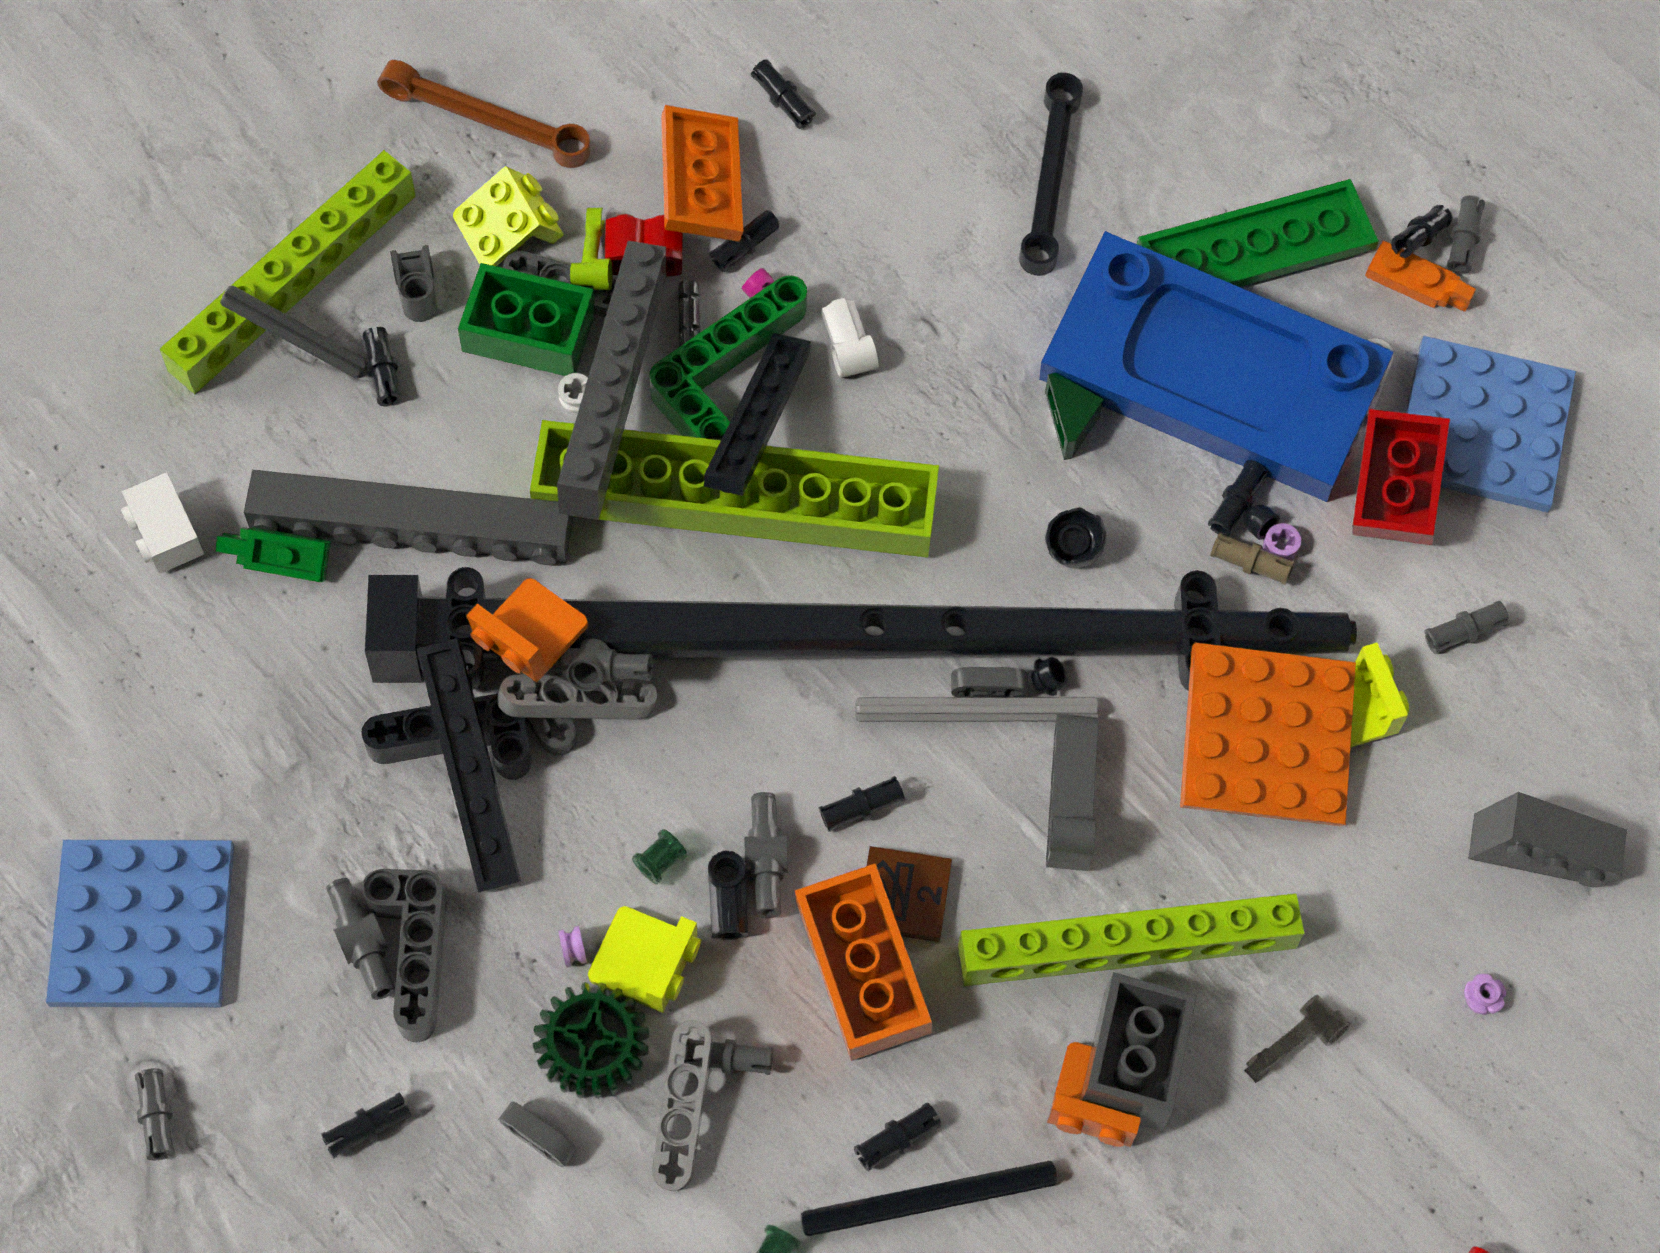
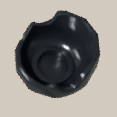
M1081 507L1058 513L1048 523L1045 535V543L1050 556L1059 564L1075 569L1090 566L1102 555L1107 541V533L1101 517Z

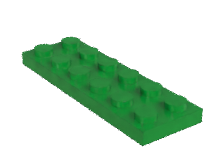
M1351 179L1139 236L1137 240V245L1238 287L1375 250L1379 243Z

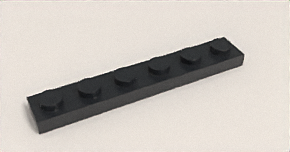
M773 333L704 474V487L720 490L725 493L744 495L809 357L811 341Z
M455 638L418 648L417 653L478 892H485L521 882L460 639Z

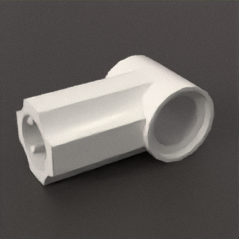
M841 298L832 301L828 306L822 308V316L832 342L833 362L839 378L878 369V356L873 339L870 335L865 334L854 300L849 301Z

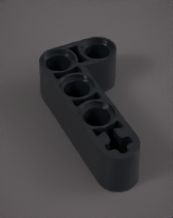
M498 693L475 697L487 746L491 745L497 772L509 780H517L524 777L532 765L524 717H514L506 723L498 722L495 720L496 717L504 713L497 704ZM431 705L370 717L362 727L361 736L368 756L376 763L390 764L443 754ZM430 727L433 729L432 733L424 738L414 736V733L419 728ZM404 731L406 740L401 739L399 732ZM386 736V742L379 743V737ZM509 750H518L522 753L518 759L513 761H507L502 758L503 754Z

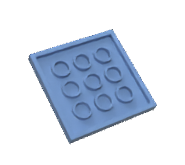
M1423 336L1419 346L1406 413L1450 418L1441 487L1548 513L1554 497L1576 371Z
M63 840L46 997L48 1006L221 1008L234 844L232 840Z

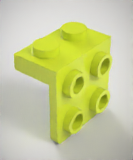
M505 166L454 210L453 218L479 264L499 265L508 255L513 253L532 236L554 244L564 236L557 224L559 220L557 213L543 200L540 195L542 191L541 185L531 174H522Z
M1378 642L1363 646L1355 661L1351 747L1398 734L1409 714L1407 697L1402 690L1398 691L1393 680L1394 669L1388 655L1382 654Z
M620 907L588 971L589 981L597 986L600 983H605L607 990L611 992L619 988L623 992V997L633 998L637 1003L664 1013L669 1000L675 1001L684 982V977L681 974L687 961L692 963L699 951L702 939L698 938L697 922L681 916L677 926H673L630 907Z

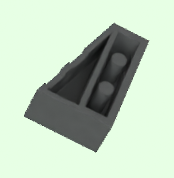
M1517 792L1474 813L1468 859L1576 881L1587 887H1602L1605 883L1622 876L1627 829Z

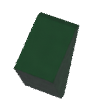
M1056 372L1050 373L1047 378L1045 395L1063 459L1068 460L1072 459L1100 418L1104 399Z

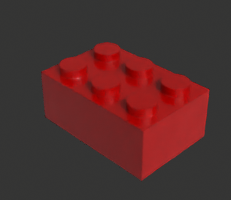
M1369 409L1352 535L1433 545L1450 418Z

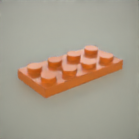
M665 105L661 115L665 230L740 241L743 234L738 117Z

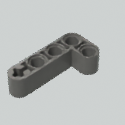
M1056 715L1046 851L1047 868L1089 870L1096 837V820L1093 819L1098 718Z
M405 869L374 870L365 877L362 884V892L369 910L380 918L402 919L393 1008L394 1020L402 1037L415 1043L423 1042L431 1037L437 1024L447 906L446 894L439 876L431 871ZM389 887L394 890L393 894L386 900H376L373 898L375 892L380 888ZM429 888L436 891V895L429 901L421 902L415 899L416 895L423 889ZM420 929H429L433 932L429 940L419 943L412 940L414 933ZM423 969L429 972L428 978L422 983L414 984L408 981L411 973L416 970ZM412 1000L418 1001V1007L422 1015L417 1018L416 1024H409L408 1019H412L414 1016V1003Z

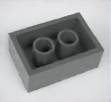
M1113 972L1104 992L1080 1100L1140 1117L1139 1125L1163 1131L1173 1113L1197 995Z

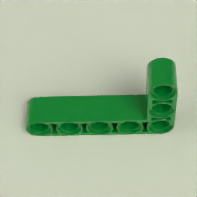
M793 275L777 279L651 367L649 372L651 399L682 436L705 439L713 436L723 437L730 421L702 389L766 346L773 333L783 334L805 317L807 312V286L804 281ZM794 298L797 301L785 302L783 299ZM764 319L766 322L755 323L752 320ZM730 339L736 341V343L730 345L722 343V341ZM694 361L705 362L702 366H695L690 363ZM664 382H672L675 384L672 387L666 388L660 386V384ZM688 409L699 411L695 415H688L683 412Z

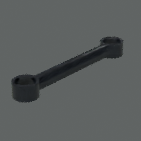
M1065 72L1051 76L1046 83L1044 104L1049 111L1031 233L1023 238L1019 254L1021 267L1027 273L1036 276L1050 273L1057 263L1059 245L1053 233L1071 115L1079 109L1083 93V85L1079 78ZM1058 88H1064V92L1069 93L1073 99L1062 101L1056 99L1051 92ZM1033 246H1040V250L1045 251L1049 259L1043 261L1034 260L1027 255L1026 250Z

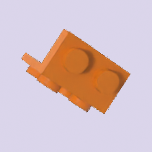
M532 578L524 580L493 614L479 604H476L466 615L473 631L470 635L479 646L487 651L493 650L501 656L505 664L519 674L523 672L536 683L588 627L585 615Z
M1078 1042L1070 1043L1065 1053L1047 1123L1056 1125L1058 1129L1067 1133H1084L1097 1137L1101 1142L1111 1146L1122 1147L1125 1145L1131 1147L1137 1135L1141 1118L1080 1100L1092 1046Z

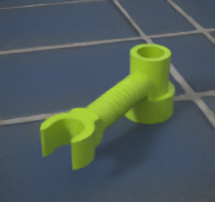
M588 207L586 210V234L581 263H571L570 281L571 284L578 286H594L595 290H611L613 281L611 259H597L600 238L605 228V220H602L603 207Z

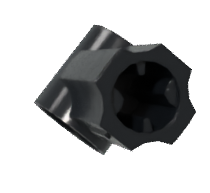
M727 850L721 851L712 856L708 864L711 936L713 939L737 940L742 937H748L746 867L744 860L737 853ZM725 866L732 867L738 872L736 879L730 882H722L715 874L717 870Z

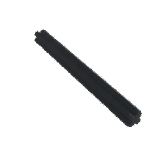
M1045 1161L810 1209L801 1213L802 1229L806 1236H812L1051 1187L1057 1183V1172L1052 1161Z

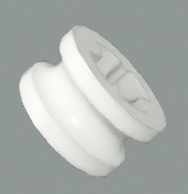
M571 373L560 380L558 385L559 402L565 410L578 413L588 380L587 376L580 373ZM574 388H581L582 393H579L578 399L570 397V393H573Z

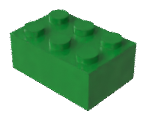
M480 263L458 326L462 352L562 376L576 373L596 313L594 290Z

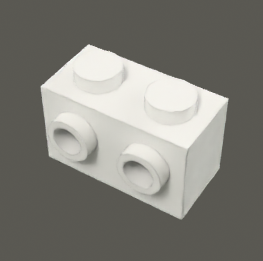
M167 472L121 491L128 505L121 508V512L130 531L138 528L141 533L142 539L135 542L144 562L148 563L153 560L159 574L204 555L197 535Z

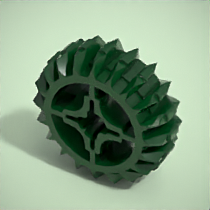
M584 982L581 985L582 994L575 995L574 990L571 987H567L565 989L567 998L565 1002L556 996L550 999L555 1012L541 1010L540 1018L546 1024L535 1025L534 1034L541 1039L533 1043V1049L535 1053L543 1054L537 1059V1063L540 1069L550 1068L546 1074L547 1080L550 1083L562 1078L560 1082V1090L562 1092H568L573 1084H575L578 1098L585 1096L586 1088H592L594 1098L599 1099L602 1097V1086L608 1085L610 1092L616 1094L618 1092L617 1079L620 1078L628 1085L633 1082L628 1068L634 1071H641L643 1069V1062L637 1056L648 1055L649 1046L641 1041L649 1038L650 1034L648 1028L640 1026L645 1022L644 1013H632L636 1007V1001L633 998L621 1003L623 997L621 989L616 988L610 996H607L606 984L600 983L597 987V992L591 993L589 984ZM589 1011L587 1018L582 1023L567 1024L565 1028L563 1027L575 1015ZM604 1013L613 1016L623 1025L627 1033V1039L617 1037L616 1032H611L603 1027ZM596 1025L598 1040L593 1042L587 1055L584 1040H589ZM557 1042L566 1043L567 1048L576 1050L579 1053V1069L569 1065L562 1059L556 1049ZM617 1053H621L610 1065L594 1070L600 1058L604 1056L616 1057Z

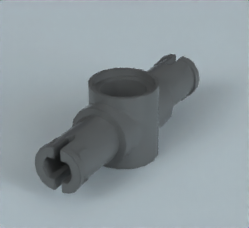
M585 639L579 643L577 648H568L545 675L562 677L563 680H568L576 689L586 692L599 688L602 682H614L615 679L650 681L653 673L652 655L616 653L614 649H610L604 642L598 639Z
M759 792L751 797L752 828L748 832V837H744L746 874H750L751 881L755 883L757 916L774 918L781 914L780 881L783 880L784 873H788L787 837L782 835L781 829L777 827L775 794Z
M348 878L337 879L326 887L338 917L336 920L337 928L333 929L348 965L352 963L356 969H360L372 999L380 1000L395 992V986L384 961L386 956L384 949L388 948L374 913L369 914L367 909L361 907Z

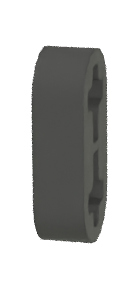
M1011 667L958 668L951 673V694L954 697H1026L1029 694L1028 673L1023 669Z
M554 690L547 692L548 697L552 701L562 703ZM524 717L541 746L548 753L563 755L574 748L577 742V733L571 718ZM554 722L560 732L565 731L564 741L559 742L556 737L551 738L550 723Z
M514 1101L508 1105L498 1118L499 1122L506 1129L559 1167L564 1168L577 1150L573 1143L561 1133Z

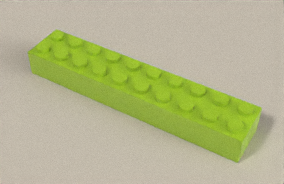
M542 420L530 485L531 499L558 501L557 483L574 423ZM624 429L599 520L928 558L939 465L766 446L746 491L741 496L704 487V474L721 440Z

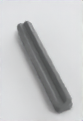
M229 286L224 292L220 302L222 306L351 377L357 378L365 368L367 360L364 357L241 289Z

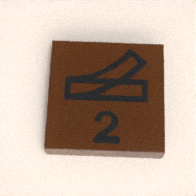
M870 846L867 866L876 863L901 936L940 942L952 859Z

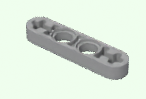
M511 675L505 678L500 686L497 704L505 714L513 717L641 719L651 713L657 700V690L650 681L615 679L614 682H602L599 688L594 691L603 693L607 697L608 702L598 704L588 698L587 693L590 691L578 690L568 680H563L562 677L544 675L536 683L527 675ZM552 690L560 691L567 696L568 701L556 703L548 697L547 692ZM534 691L539 692L537 701H536L537 694H534ZM511 692H518L519 698L523 700H517L515 694ZM631 694H636L638 699L643 702H637V698Z
M687 1020L681 1023L675 1029L671 1043L652 1166V1175L655 1182L661 1188L669 1191H679L685 1188L691 1182L694 1172L713 1046V1036L710 1030L702 1022L696 1020ZM691 1028L698 1029V1035L705 1039L703 1045L695 1047L693 1057L694 1060L703 1059L701 1068L689 1063L676 1065L678 1056L687 1059L688 1046L681 1042L682 1035H690ZM683 1071L693 1072L698 1078V1088L690 1096H681L674 1088L676 1076ZM682 1114L690 1119L692 1129L687 1138L675 1140L669 1135L667 1125L673 1116ZM664 1143L675 1147L689 1146L687 1156L682 1153L678 1155V1166L684 1168L685 1173L683 1177H676L674 1184H669L668 1176L661 1174L662 1165H670L672 1158L671 1151L663 1152Z

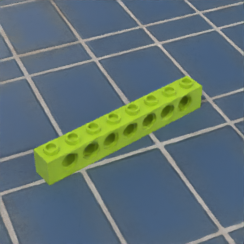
M383 150L231 286L241 289L284 314L287 313L416 197L411 171ZM224 292L159 349L167 371L194 395L267 331L222 306L220 302Z
M1297 893L963 930L960 933L958 951L963 985L972 986L1296 949L1304 935Z

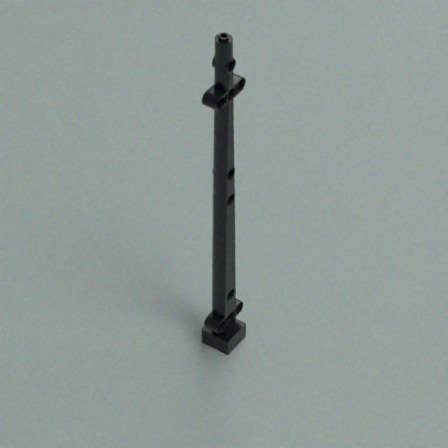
M469 567L458 568L451 573L447 581L446 597H423L418 575H368L365 654L372 682L422 683V668L417 649L458 638L461 642L465 662L474 665L468 671L472 689L478 688L484 677V661L503 660L493 650L487 651L479 646L470 634L472 632L460 634L456 630L462 625H470L466 615L476 604H479L493 614L507 598H486L483 577L477 570ZM1199 570L1190 571L1182 578L1175 596L1174 609L563 599L585 615L588 621L587 629L569 648H577L580 642L593 638L604 642L610 649H614L616 653L651 654L652 660L1178 654L1179 679L1182 686L1188 691L1192 645L1195 643L1284 654L1347 653L1349 646L1355 645L1357 639L1356 622L1350 620L1346 612H1296L1281 607L1271 611L1218 610L1215 580L1208 573ZM463 588H473L476 590L474 594L466 597L457 594ZM1187 591H1196L1203 596V599H1194L1188 595ZM875 626L882 629L884 633L876 636L870 635L865 629ZM949 627H959L965 633L955 636L948 633L946 629ZM1189 628H1200L1205 632L1206 636H1196L1192 634ZM1270 628H1279L1286 636H1276L1271 632Z

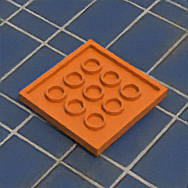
M1203 643L1193 644L1180 808L1333 826L1345 825L1356 662Z

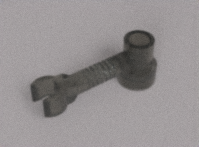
M1315 995L1300 1009V1013L1305 1018L1269 1048H1265L1254 1055L1246 1063L1248 1067L1244 1071L1257 1083L1291 1050H1294L1312 1034H1315L1326 1046H1329L1348 1030L1351 1022L1339 1010L1334 1012L1319 995Z

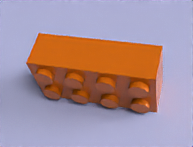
M876 863L795 890L797 906L850 1060L852 1061L932 1034V1021Z

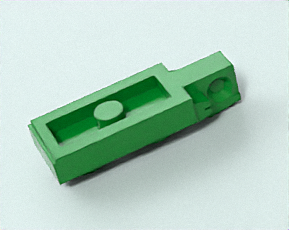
M242 527L240 535L231 533L218 535L215 552L237 555L236 564L243 565V569L324 582L326 580L331 541L255 527Z

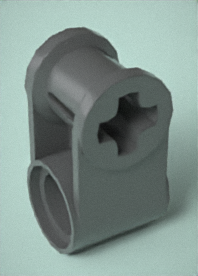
M429 245L422 246V250L399 254L396 250L390 251L395 282L398 285L405 316L415 322L429 320L437 311L433 283L435 278Z

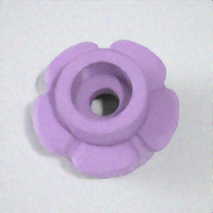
M1478 974L1474 977L1473 981H1469L1466 984L1464 996L1467 1005L1475 1013L1482 1015L1495 1014L1505 1004L1503 998L1506 996V989L1500 980H1494L1491 975ZM1482 991H1488L1489 997H1484Z

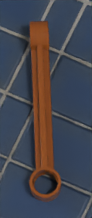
M389 60L377 80L379 88L395 100L405 102L415 98L552 150L555 161L563 167L576 168L586 163L589 159L590 137L588 132L580 125L564 124L558 128L551 127L422 78L412 66L400 60ZM576 139L582 142L584 147L577 152L568 153L562 151L558 145L564 140Z

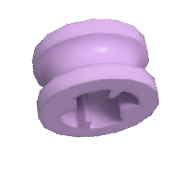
M1275 524L1266 533L1263 541V550L1282 558L1293 560L1300 548L1301 536L1296 528L1289 524ZM1279 537L1288 540L1284 550L1276 548Z
M575 926L570 933H566L563 929L558 930L566 968L571 967L574 961H580L581 964L587 963L579 926Z

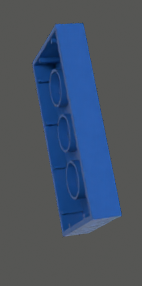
M1105 231L1041 361L1039 380L1047 383L1048 374L1056 372L1104 399L1102 407L1238 465L1244 466L1247 460L1257 461L1266 468L1265 471H1268L1267 477L1327 502L1386 373L1394 351Z

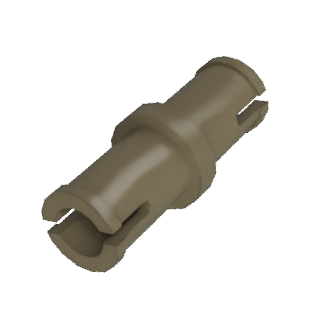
M1223 533L1218 534L1210 554L1211 557H1216L1242 567L1244 573L1251 575L1252 572L1281 582L1283 585H1286L1295 563L1293 560H1288L1262 550V545L1254 542L1251 546L1225 536Z

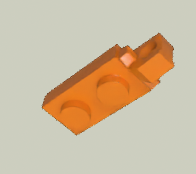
M1384 240L1381 242L1366 271V278L1432 308H1435L1436 305L1446 307L1449 304L1464 312L1467 310L1476 288L1459 280L1460 277L1452 273V271L1415 254L1407 258L1399 257L1404 249L1395 254L1391 243Z

